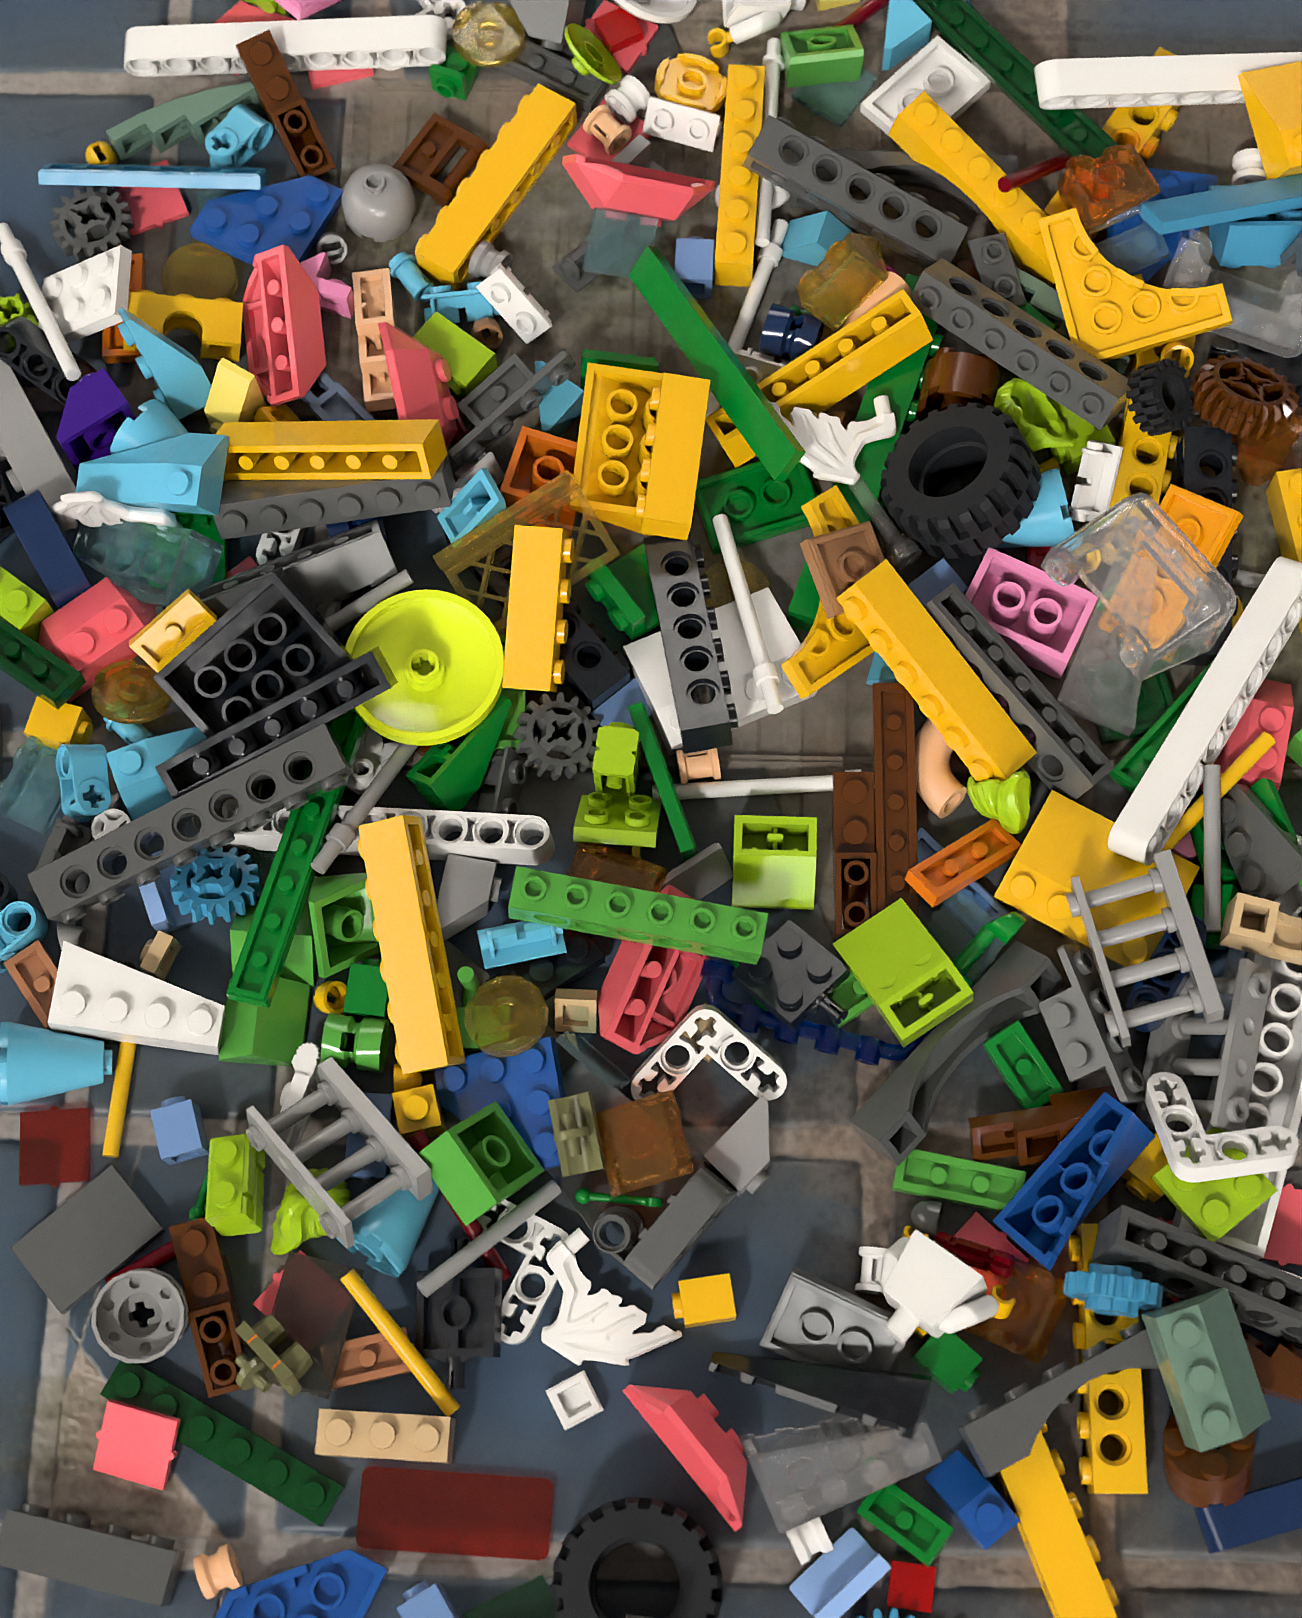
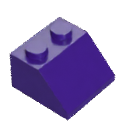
M104 367L95 373L86 374L77 384L70 387L56 438L77 473L80 463L112 455L110 447L122 423L128 416L133 420L136 419L128 402Z

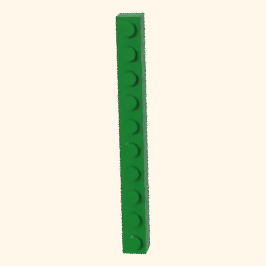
M907 273L905 282L913 292L920 277ZM923 313L921 314L933 341L868 383L855 422H861L876 417L873 400L878 396H888L891 411L895 414L897 431L895 436L873 441L863 446L855 461V468L860 474V478L854 485L833 482L832 487L837 485L860 524L868 521L871 524L879 525L885 508L883 501H880L882 486L880 485L881 474L883 470H886L884 466L888 453L894 452L896 449L894 443L901 434L903 436L906 435V433H903L906 423L915 422L918 413V400H915L918 389H921L925 365L930 356H935L936 350L942 344L943 335L938 334L941 325ZM805 561L788 609L787 621L791 627L809 632L818 611L820 597Z

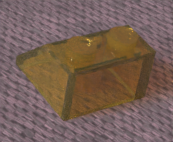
M850 232L842 241L835 242L828 249L825 259L815 269H809L800 279L797 290L801 306L834 332L888 278L878 241L870 236Z

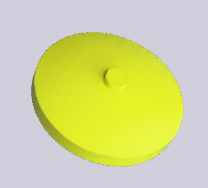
M428 589L413 590L387 598L370 609L360 619L346 643L345 648L353 659L378 646L398 683L354 709L358 716L372 730L402 744L416 746L436 745L465 735L489 715L502 691L504 652L494 625L477 606L449 592Z

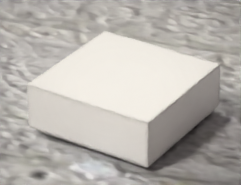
M584 1370L546 1390L565 1431L604 1411Z

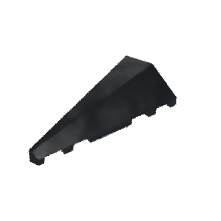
M716 1351L713 1353L708 1369L712 1372L741 1378V1382L750 1385L758 1383L775 1388L776 1394L832 1413L860 1419L862 1423L872 1427L882 1425L899 1430V1436L911 1440L916 1435L920 1416L925 1411L933 1377Z

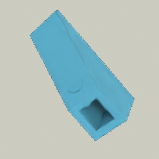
M123 307L119 308L117 311L123 323L117 325L128 347L135 344L141 356L135 358V361L145 379L153 377L158 389L152 391L156 400L166 404L178 420L205 407L211 384L193 354Z

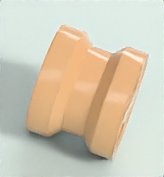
M230 1544L220 1546L217 1553L208 1556L202 1553L194 1557L195 1574L206 1599L209 1600L217 1597L219 1591L228 1587L234 1590L242 1587L241 1569Z

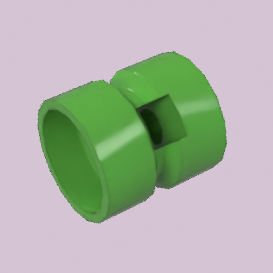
M330 1012L323 1030L321 1063L332 1057L342 1069H346L352 1063L355 1064L358 1071L382 1073L389 1046V1020L365 1016L361 1022H356L353 1015ZM351 1033L356 1034L354 1041V1050L348 1051L350 1044V1035Z

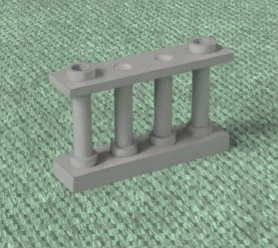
M1170 849L1153 854L1154 868L1148 869V874L1087 892L1083 891L1080 878L1076 876L1070 878L1072 892L1065 893L1072 917H1081L1111 1010L1103 1013L1110 1037L1119 1036L1122 1048L1131 1045L1128 1028L1191 1010H1194L1195 1014L1202 1012L1206 1024L1222 1020L1224 1016V1008ZM1154 890L1155 894L1163 893L1167 907L1162 908L1160 914L1096 931L1090 908ZM1163 930H1167L1168 933L1176 932L1180 947L1174 948L1175 953L1109 972L1102 948ZM1176 970H1180L1181 973L1189 971L1194 987L1187 989V994L1122 1012L1115 988Z
M1240 958L1237 977L1214 978L1219 994H1233L1229 1018H1223L1222 1020L1206 1024L1204 1018H1194V1010L1167 1017L1159 1029L1150 1032L1142 1075L1145 1081V1092L1148 1079L1153 1074L1159 1072L1176 1074L1182 1080L1184 1075L1219 1076L1215 1100H1192L1199 1117L1211 1118L1210 1125L1225 1132L1244 1130L1249 1115V1100L1267 997L1271 990L1270 980L1272 972L1247 958ZM1176 970L1162 974L1161 980L1171 981L1179 973ZM1191 977L1188 979L1180 995L1187 994V989L1194 987ZM1191 1035H1226L1222 1059L1187 1058ZM1165 1093L1166 1098L1168 1100L1167 1106H1170L1172 1096H1168ZM1145 1101L1137 1103L1135 1115L1146 1127L1156 1131ZM1175 1121L1167 1123V1126L1173 1131Z
M330 1057L317 1065L320 1081L317 1085V1090L275 1117L266 1121L254 1106L246 1109L249 1128L246 1129V1135L257 1151L262 1149L266 1151L318 1213L319 1222L325 1233L331 1239L338 1237L344 1246L349 1249L355 1245L351 1221L400 1189L402 1191L409 1190L418 1201L422 1200L433 1192L431 1169L335 1060ZM325 1104L328 1106L334 1104L341 1112L340 1119L291 1150L278 1135ZM349 1132L353 1134L359 1132L366 1140L365 1147L317 1178H314L302 1164ZM373 1161H384L391 1169V1175L341 1208L327 1193V1191Z

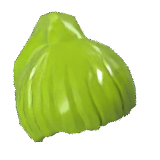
M1018 378L1007 381L998 389L994 407L1000 409L1003 414L1009 415L1014 420L1033 452L1044 448L1074 446L1075 440L1066 433V425L1060 420L1057 410L1049 402L1046 394L1025 380Z
M1020 767L1003 782H1000L999 779H988L979 783L972 776L968 777V796L974 808L982 816L998 820L1000 825L1010 834H1019L1023 831L1029 817V800L1031 797L1030 776L1023 767Z
M328 1168L307 1170L314 1178H317L328 1171ZM290 1181L272 1226L273 1240L271 1242V1252L274 1255L287 1254L298 1248L302 1242L308 1239L328 1236L319 1222L318 1213ZM345 1181L327 1191L340 1208L350 1202V1192Z

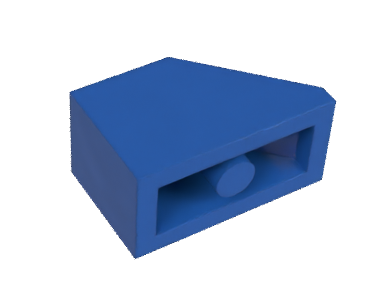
M958 1449L923 1477L980 1550H987L1020 1522L994 1487Z

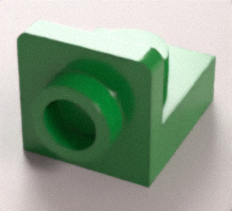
M447 46L446 60L439 65L431 64L429 68L432 90L446 98L455 97L466 101L482 68L481 57Z

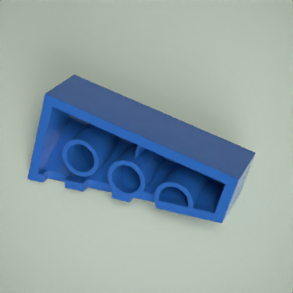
M1104 1092L992 1222L1038 1263L1050 1271L1071 1233L1154 1139L1155 1135L1132 1111Z

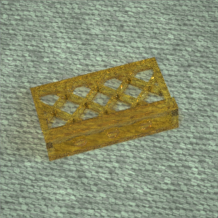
M568 470L432 556L440 570L446 574L458 596L472 604L474 602L469 594L478 596L476 606L481 611L484 598L505 602L502 618L493 624L497 633L507 627L510 584L506 598L487 594L486 589L491 570L511 575V570L492 566L497 548L504 544L513 546V541L510 540L514 538L515 525L533 526L540 523L552 526L551 528H563L579 532L569 576L566 577V579L571 580V586L621 555L581 490L578 481ZM574 499L578 500L584 510L580 527L559 523L563 506ZM555 512L553 521L544 519ZM588 519L596 531L586 529ZM585 534L600 537L608 549L606 553L595 560L580 557ZM488 555L486 564L477 562ZM578 562L587 563V565L577 570ZM469 566L484 568L479 592L466 589L457 574Z

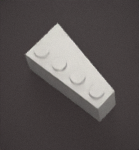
M63 941L47 1023L52 1031L72 1035L219 1055L226 1013L224 1005Z

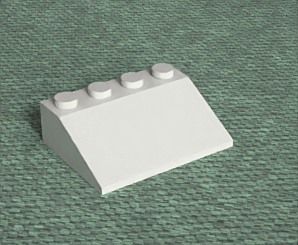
M769 587L750 594L770 663L775 664L780 679L777 686L783 707L787 708L815 696L817 691L801 699L780 665L800 647L801 643ZM735 600L715 609L718 630L711 632L713 639L721 638L725 662H720L718 665L720 671H728L732 693L725 695L726 704H735L738 726L741 727L770 714L767 711L762 690L756 687L752 671L755 666ZM659 631L623 646V650L650 708L667 752L671 756L676 753V750H683V744L661 632Z

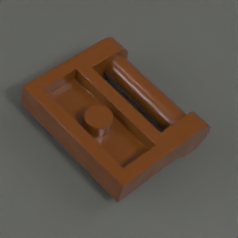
M434 112L392 167L401 171L412 186L431 196L437 204L444 207L445 205L449 206L454 199L453 193L478 162L481 154L486 149L490 150V148L479 137ZM460 146L467 150L442 184L434 180Z

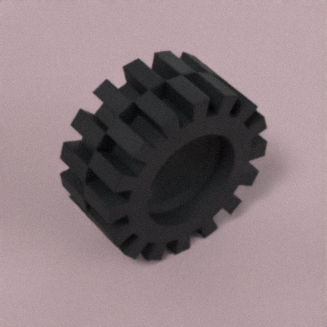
M1164 359L1139 366L1136 370L1132 371L1131 376L1133 378L1128 379L1127 385L1132 388V390L1126 391V398L1132 400V404L1128 405L1129 412L1135 411L1136 415L1132 419L1135 424L1141 423L1139 429L1142 432L1148 431L1147 435L1157 436L1186 428L1189 425L1188 422L1192 421L1194 417L1190 412L1195 410L1193 408L1194 402H1191V398L1195 394L1189 389L1192 380L1190 377H1184L1187 371L1183 366L1179 367V362L1176 360Z

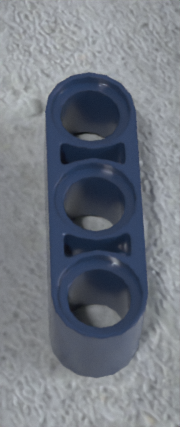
M39 489L3 507L9 522L58 608L65 606L92 587Z
M1192 914L1205 951L1207 943L1206 925L1202 919ZM1167 930L1165 931L1149 960L1175 953L1174 948L1180 947L1179 941L1176 939V932L1168 933ZM1177 970L1178 976L1171 981H1164L1155 976L1136 982L1127 999V1011L1134 1009L1142 1001L1156 1003L1179 996L1190 978L1189 971L1181 973L1180 970ZM1166 1018L1138 1025L1134 1028L1142 1032H1152L1159 1029Z
M1302 1477L1247 1492L1239 1501L1223 1507L1224 1503L1209 1504V1508H1195L1194 1510L1209 1554L1302 1528Z

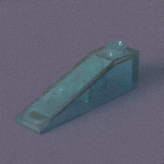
M123 522L122 524L115 525L103 523L99 527H89L80 523L72 550L77 558L111 579L119 587L133 594L141 602L168 607L188 588L196 594L212 584L224 546L192 529Z

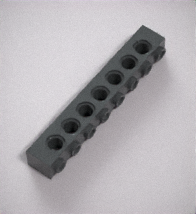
M323 723L27 874L47 918L58 922L63 921L64 924H70L85 917L88 914L86 909L99 902L101 905H107L119 900L125 895L124 889L136 883L141 887L158 880L162 876L160 871L173 864L176 868L185 866L198 858L197 852L209 846L217 849L235 840L234 833L246 827L249 830H254L272 821L271 814L283 808L286 811L295 810L309 802L307 796L321 789L325 793L339 788L346 783L344 777L352 774L353 771L333 730ZM303 761H311L313 765L312 774L307 779L298 781L295 777L296 767ZM273 779L276 785L274 794L268 799L261 800L258 794L261 783L265 780ZM230 798H236L238 801L237 813L233 817L225 819L222 815L223 804ZM193 817H199L201 820L199 833L193 837H188L185 832L186 823ZM161 835L164 840V848L160 854L151 856L148 849L149 843L155 836ZM124 854L127 859L126 869L121 874L115 875L112 870V862L118 855ZM87 873L90 879L89 887L84 893L79 894L76 891L75 882L81 874Z

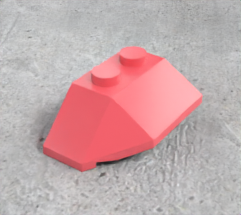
M580 154L563 156L562 165L590 207L594 210L605 211L604 218L610 220L626 221L627 216L639 218V225L660 228L661 222L675 221L715 189L716 181Z
M286 245L272 248L254 256L252 265L255 268L248 279L242 302L248 369L251 374L255 375L261 393L267 397V401L271 405L275 406L305 397L326 366L319 291L289 246Z
M387 322L378 323L398 420L439 419L447 449L458 431L455 419L459 418L456 400L453 396H450L448 381L451 380L448 362L442 355L403 330Z
M106 577L41 621L38 644L82 673L86 681L66 702L67 704L138 655L129 647V640L156 617V606L172 600L166 591H158L150 586Z
M1264 679L1214 762L1215 765H1220V775L1265 731L1274 738L1276 743L1237 783L1247 785L1250 788L1261 778H1266L1274 782L1278 792L1294 711L1291 684ZM1202 782V784H1201V786H1200V789L1202 790V792H1203V782Z
M667 885L660 892L662 894L694 899L672 885ZM622 940L597 997L600 1036L637 1055L647 1048L663 1042L686 1017L710 961V956Z
M628 1385L623 1389V1393L734 1532L741 1528L747 1474V1460L742 1454L748 1448L732 1428L725 1433L714 1419L720 1413L703 1393L696 1398L688 1390Z

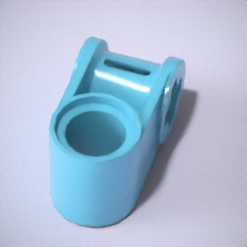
M238 104L233 107L228 115L205 138L206 150L211 155V167L243 168L258 152L267 146L273 135V125L244 104Z
M61 744L57 750L56 770L60 782L61 807L65 816L74 818L79 823L88 822L95 815L103 813L111 803L107 751L102 744Z
M12 902L0 912V974L7 970L3 962L35 941L39 940L41 942L47 935L48 921L45 915L27 902ZM31 915L29 927L24 931L18 932L19 921L23 917Z

